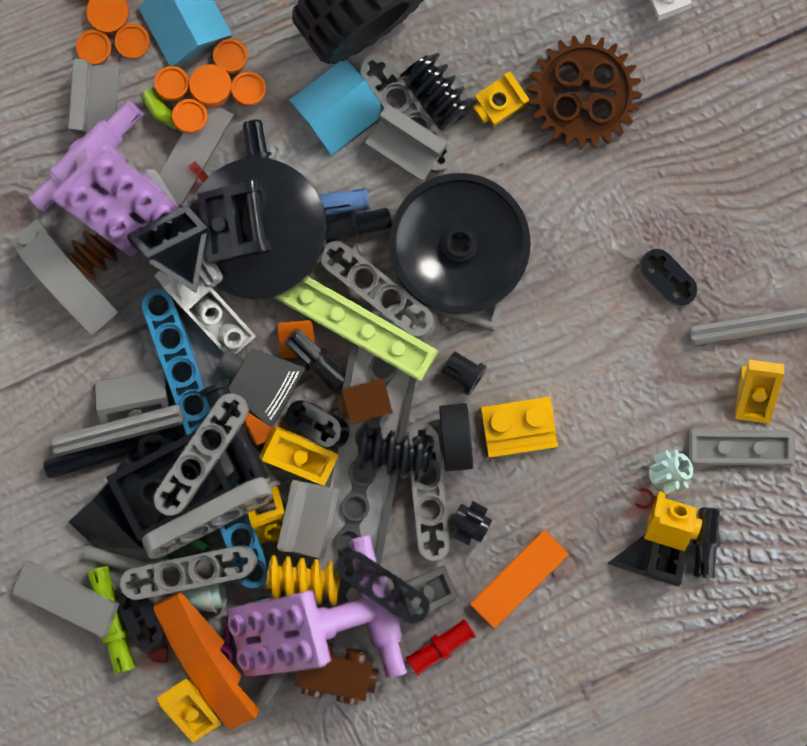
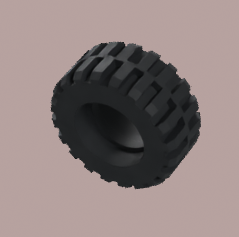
M298 0V4L293 8L292 21L320 61L327 64H337L339 61L343 62L351 56L357 55L368 46L370 47L381 37L387 35L394 27L401 24L410 13L414 12L424 0Z

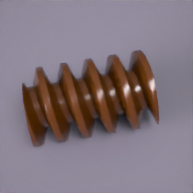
M84 230L82 235L85 243L81 244L73 239L71 244L74 252L65 251L86 277L95 280L97 276L94 267L106 271L108 268L105 258L116 263L118 261L116 249L118 248L97 232L95 235H92Z

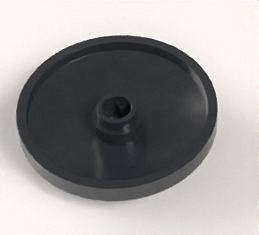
M245 158L224 165L211 174L197 190L189 208L201 220L197 193L250 180L260 181L262 192L259 194L265 237L267 240H270L271 252L216 264L223 275V280L216 287L226 293L245 299H270L284 295L297 288L316 269L327 242V215L316 188L296 169L269 158ZM238 197L237 204L243 242H252L245 197Z
M468 173L444 174L416 187L399 206L394 216L389 236L391 263L398 280L406 291L423 305L433 310L455 315L484 311L506 298L517 286L526 270L531 247L530 231L526 217L512 195L497 183L482 176Z

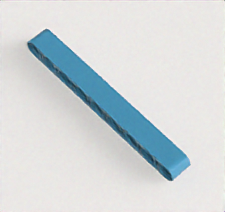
M156 289L145 295L142 301V310L175 403L181 407L184 414V421L182 423L188 435L199 429L211 411L206 398L201 397L199 391L207 387L177 302L166 291ZM157 297H165L169 305L168 310L163 315H154L151 311L152 301ZM174 329L180 334V343L173 349H167L163 344V335L168 330ZM186 362L192 368V375L186 382H179L175 378L174 370L178 364ZM198 395L204 402V408L200 414L193 416L188 413L186 402L191 396ZM240 480L238 481L236 487L241 485ZM247 513L220 527L227 548L236 546L233 542V534L237 529H246L251 534L252 540L248 547L255 552L257 563L263 568V577L259 581H251L246 576L238 580L245 587L258 588L267 581L269 561L263 544L260 543L254 528L251 526ZM236 552L237 556L231 560L233 566H238L240 572H243V566L248 563L247 557H241L239 552Z

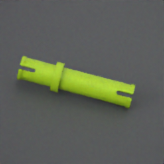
M109 566L87 571L92 591L117 602ZM118 610L107 636L101 637L102 643L107 644L113 666V674L136 668L127 637H130V635L124 629Z

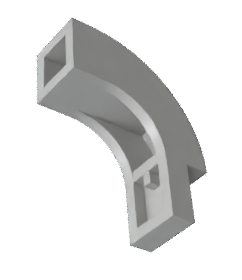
M37 219L11 241L18 251V255L36 277L91 335L118 313L104 293L82 273Z

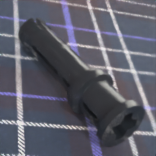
M228 378L199 391L201 397L206 398L211 410L222 396L231 394L228 388L230 384ZM235 401L233 403H224L223 407L227 412L222 420L219 421L216 416L212 420L213 423L221 425L228 434L232 429L231 426L225 425L229 418L241 415ZM243 424L229 445L247 482L257 478L266 479L269 475L266 473Z

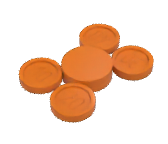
M79 0L89 1L86 9L87 18L96 29L85 31L79 36L76 42V52L80 59L88 60L91 65L104 63L109 58L112 50L111 42L106 34L116 33L115 46L118 52L125 58L138 59L147 53L150 47L149 34L141 25L127 24L130 10L125 0Z
M235 39L220 41L213 50L214 64L198 67L191 74L190 79L183 69L176 66L164 67L155 75V91L164 100H180L189 90L192 99L180 101L172 112L173 124L180 132L184 134L200 132L207 124L208 114L206 108H217L223 105L228 100L230 93L238 104L246 107L255 106L264 99L266 84L257 73L250 71L242 72L233 79L231 84L229 74L241 71L248 59L247 49L240 41Z

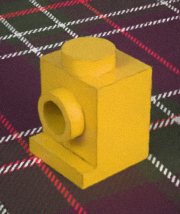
M509 71L474 96L476 105L473 106V110L483 124L489 121L491 126L495 128L526 107L529 103V98ZM497 94H501L505 97L506 102L502 106H496L492 98Z
M277 486L270 488L273 498L263 505L275 503L276 509L259 514L257 509L248 513L251 526L254 528L261 544L267 541L273 543L279 541L286 505Z
M659 491L648 516L644 539L685 551L690 539H697L702 526V519L696 518L697 508L666 499L664 492Z

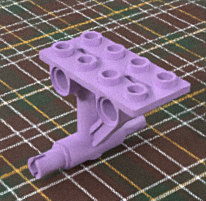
M127 99L126 103L108 120H100L82 138L72 143L69 151L50 169V177L29 196V199L44 213L54 202L58 203L129 257H133L138 251L127 239V234L180 207L168 197L148 174L137 172L116 150L123 143L122 140L124 138L122 135L144 116V113L130 99Z
M370 534L348 540L352 550L363 553L377 563ZM355 558L357 571L354 573L364 578L359 585L366 588L368 579L377 570L370 567L369 572L366 573L359 567L361 561ZM377 578L372 585L374 594L381 598L390 596L391 592L387 578ZM312 590L280 599L269 597L227 609L228 628L235 641L238 665L245 677L325 666L326 663L331 661L326 640L333 638L338 632L365 623L371 644L379 650L385 678L403 675L407 673V670L405 669L398 643L401 641L402 634L397 616L357 591L358 600L330 609L324 607L317 609ZM394 600L389 603V605L396 608Z

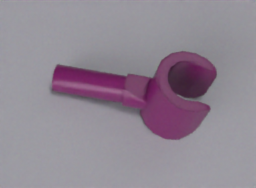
M227 615L222 637L224 644L220 651H225L229 655V661L232 662L234 649L231 646L232 634L228 628Z

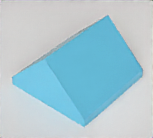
M145 0L138 6L170 66H178L214 47L220 41L233 36L214 0Z
M347 60L339 61L289 100L331 156L376 123L384 109L366 80Z

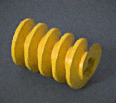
M276 555L271 556L267 572L266 596L269 590L272 591L273 599H280L284 591L286 596L312 590L317 605H322L326 595L329 597L331 606L337 605L340 577L338 572L335 571L333 561H328L325 569L321 570L319 560L314 559L311 568L308 569L304 558H300L297 566L293 567L289 556H286L282 566L278 565Z

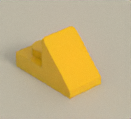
M749 359L748 365L743 366L741 369L735 419L770 424L785 374L784 364Z
M273 425L259 455V458L264 462L325 486L339 457V453L320 446L299 433L294 434Z
M184 679L157 697L161 708L192 743L222 724L218 715L209 706L191 679Z

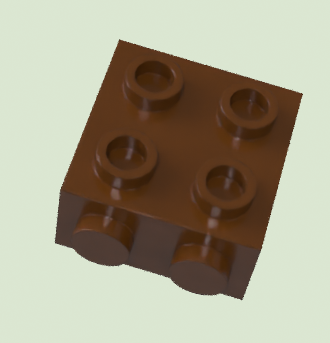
M327 643L331 658L330 662L319 668L298 670L295 687L302 688L301 694L322 698L324 692L337 695L336 701L357 705L358 700H366L367 692L374 694L379 669L372 668L374 659L367 658V651L347 648L346 653L333 651V644Z

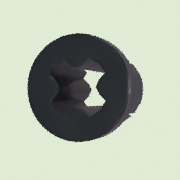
M454 351L443 367L441 375L463 388L462 392L470 396L482 379L487 366L483 363L477 365Z

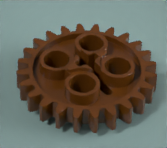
M587 34L583 44H579L578 39L574 35L571 38L569 47L562 40H559L557 43L559 52L556 53L552 49L547 48L545 53L549 61L547 62L542 59L536 61V65L542 72H531L530 78L538 82V84L530 85L527 88V92L537 95L528 103V106L539 107V110L532 118L533 120L544 118L545 122L541 127V131L552 128L554 130L552 141L558 139L560 135L564 136V147H568L572 139L577 140L579 150L583 149L585 141L588 140L593 149H596L598 147V138H602L608 145L612 142L610 132L615 133L619 137L623 135L624 132L620 123L628 126L633 123L627 112L637 113L639 111V107L631 103L632 100L640 99L642 93L632 90V87L637 86L641 82L640 78H630V74L636 69V65L625 67L623 63L627 59L628 54L624 53L617 57L615 55L617 44H613L607 50L604 48L605 41L603 37L600 38L597 45H593L590 35ZM563 66H571L577 72V79L573 82L563 81L559 76L558 70ZM598 68L607 69L612 75V81L608 84L598 83L594 78V71ZM581 85H587L589 92L614 91L615 97L590 94L587 100H582L580 93L556 94L553 92V89L561 88L578 91ZM564 100L570 101L575 107V114L570 117L561 116L556 109L557 103ZM604 103L610 109V116L606 119L596 118L592 113V105Z

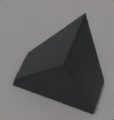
M188 205L127 234L129 242L149 264L197 293L207 227Z
M108 481L68 521L93 546L143 550L142 540H137Z
M644 534L607 563L680 587L688 545L686 550L682 551L644 539Z

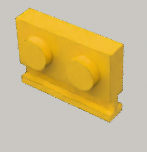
M551 397L481 407L488 458L558 447Z

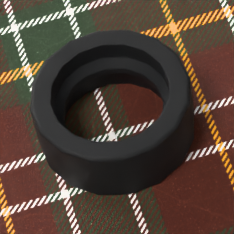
M467 403L439 406L445 471L473 469Z

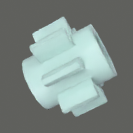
M676 449L671 452L665 450L653 456L656 464L650 466L649 477L657 489L663 490L664 494L671 492L676 494L689 488L685 480L692 478L693 466L687 456L679 454Z

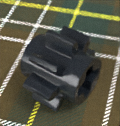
M472 501L470 507L461 503L449 527L456 530L454 538L468 546L472 539L481 543L492 522L491 518L485 516L488 508Z

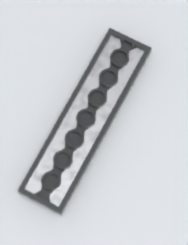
M351 343L343 388L384 378L393 414L356 424H351L349 418L343 419L349 427V437L343 446L332 449L339 453V457L325 484L327 487L339 489L325 557L321 559L310 556L308 569L311 568L314 559H318L321 570L325 569L328 561H333L335 571H337V562L340 556L347 551H352L348 540L369 534L376 561L381 565L399 467L396 468L391 476L387 475L386 464H383L378 472H373L371 460L364 469L359 468L357 456L365 424L368 426V435H371L376 427H381L382 438L384 439L390 430L395 431L396 442L400 441L404 433L406 434L416 379ZM338 410L337 416L342 418L340 410ZM346 560L343 565L347 568L345 574L351 577L357 571L355 560L352 562ZM340 578L339 596L336 606L358 600L357 590ZM326 595L322 605L316 604L317 608L324 607L330 609L336 607L331 606L328 595Z

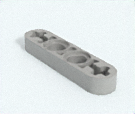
M380 54L367 56L361 64V76L366 80L383 108L387 105L386 97L390 91H402L405 93L407 101L403 107L397 110L411 119H422L427 125V130L446 141L390 61ZM373 62L376 66L381 64L385 66L382 74L387 82L392 77L396 80V82L387 85L381 93L376 89L382 87L378 77L372 76L370 78L367 75L370 72L369 65ZM448 142L445 148L446 153L443 156L444 163L440 165L436 162L431 169L432 172H442L451 165L453 151Z
M333 241L325 246L321 262L331 274L413 337L424 338L433 332L436 323L434 314L421 302L346 244ZM344 250L342 257L352 266L355 259L359 261L350 269L347 278L343 277L348 272L343 266L338 263L334 264L333 267L331 266L333 260L330 254L333 251L340 253ZM361 270H370L374 276L372 285L365 289L357 287L355 283L357 273ZM389 291H397L401 296L400 305L393 310L385 309L382 304L384 294ZM409 301L413 305L408 309L415 315L421 316L423 313L426 314L424 321L427 325L424 329L417 327L413 330V321L404 314L401 320L397 319L406 310Z
M226 394L216 402L160 484L154 495V503L162 514L176 515L187 507L241 428L249 414L248 403L242 396ZM237 400L240 403L237 409L241 412V415L229 418L225 425L231 426L232 429L228 434L221 425L212 423V420L215 416L219 421L222 420L227 412L223 407L224 403H233ZM215 429L221 434L222 442L217 449L209 450L203 445L202 436L206 430ZM195 459L200 463L201 474L197 479L190 480L183 475L182 465L186 460ZM176 476L181 483L192 488L189 493L185 488L180 490L176 497L180 502L179 506L172 505L166 508L164 505L166 499L162 495L164 492L171 493L174 491L178 484L171 480Z
M420 424L413 427L409 432L410 445H413L412 438L418 436V430H425L426 435H432L433 441H435L432 453L435 452L436 460H430L429 465L435 468L437 477L432 484L423 485L415 482L414 472L410 471L417 541L421 555L430 561H437L447 555L450 546L439 439L433 427ZM429 499L436 501L440 505V514L433 520H427L420 514L421 504ZM442 522L443 530L436 529L437 540L444 541V547L438 549V554L431 555L430 549H424L423 546L424 543L429 542V530L421 532V524L433 526Z
M265 478L253 479L146 534L142 538V543L148 557L152 559L163 557L268 503L273 498V493Z
M238 545L138 566L127 570L122 575L120 588L126 597L132 600H139L240 579L250 575L255 570L257 557L251 548L245 545ZM236 552H239L243 558L247 557L248 564L243 566V572H240L238 566L225 568L224 571L227 576H222V562L235 559L237 556ZM220 554L223 555V557H222V562H221V560H220V558H219V556H218V555H220ZM201 559H208L214 565L215 572L210 579L201 578L197 573L196 566ZM168 566L176 567L180 572V581L176 586L167 585L163 580V571ZM135 573H137L139 579L154 576L155 583L142 586L140 588L141 593L138 592L136 587L131 588L130 581L135 579Z

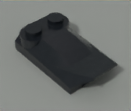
M197 430L106 477L138 541L142 540L149 532L236 488L243 472L230 445L223 452L187 507L176 515L162 514L155 506L154 495ZM209 430L204 432L202 443L207 449L215 450L221 445L222 437L220 433ZM188 459L182 465V473L187 479H197L201 474V465L195 459ZM176 476L171 480L178 484L174 491L171 493L164 492L162 495L166 499L164 504L166 508L172 505L179 506L180 502L176 497L180 490L185 488L189 493L192 488L181 483Z

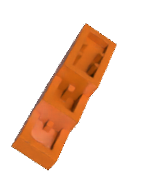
M181 591L156 603L153 610L171 647L201 695L226 727L232 730L255 719L260 709L239 687L238 683L242 675L220 651L224 640Z

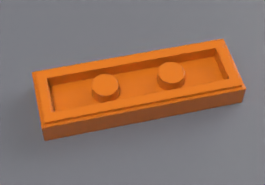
M543 529L470 602V605L495 629L569 553Z

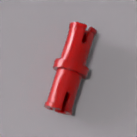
M463 618L459 623L441 635L434 634L431 636L432 641L405 658L416 675L419 676L421 672L442 658L445 661L449 659L451 652L472 638L474 639L476 635Z

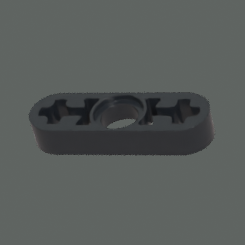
M354 550L347 551L338 559L337 572L345 583L404 622L417 624L427 617L430 608L427 597L363 553ZM355 558L361 561L359 567L366 573L369 572L370 567L377 570L368 579L366 588L359 585L364 580L363 577L356 573L352 574L351 577L345 574L347 568L343 564L346 560L352 562ZM380 577L389 578L394 585L392 594L385 598L376 596L372 589L374 581ZM400 587L407 590L402 597L411 602L415 598L421 601L419 605L423 610L421 615L414 613L411 617L405 614L407 607L399 601L396 608L389 605L397 597Z

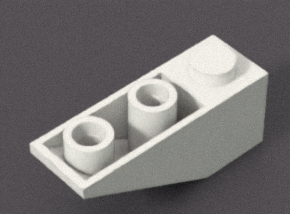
M162 271L154 275L162 287L224 354L229 350L236 355L256 337L213 288L205 287L200 278L197 293H195Z

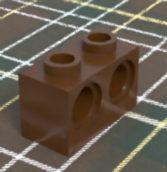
M384 378L343 388V397L337 398L342 419L349 418L351 424L393 414Z

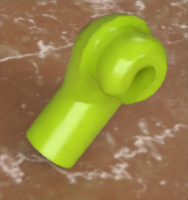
M155 88L145 90L141 94V98L152 117L167 127L178 130L172 121L173 111L165 105L162 98L156 93Z

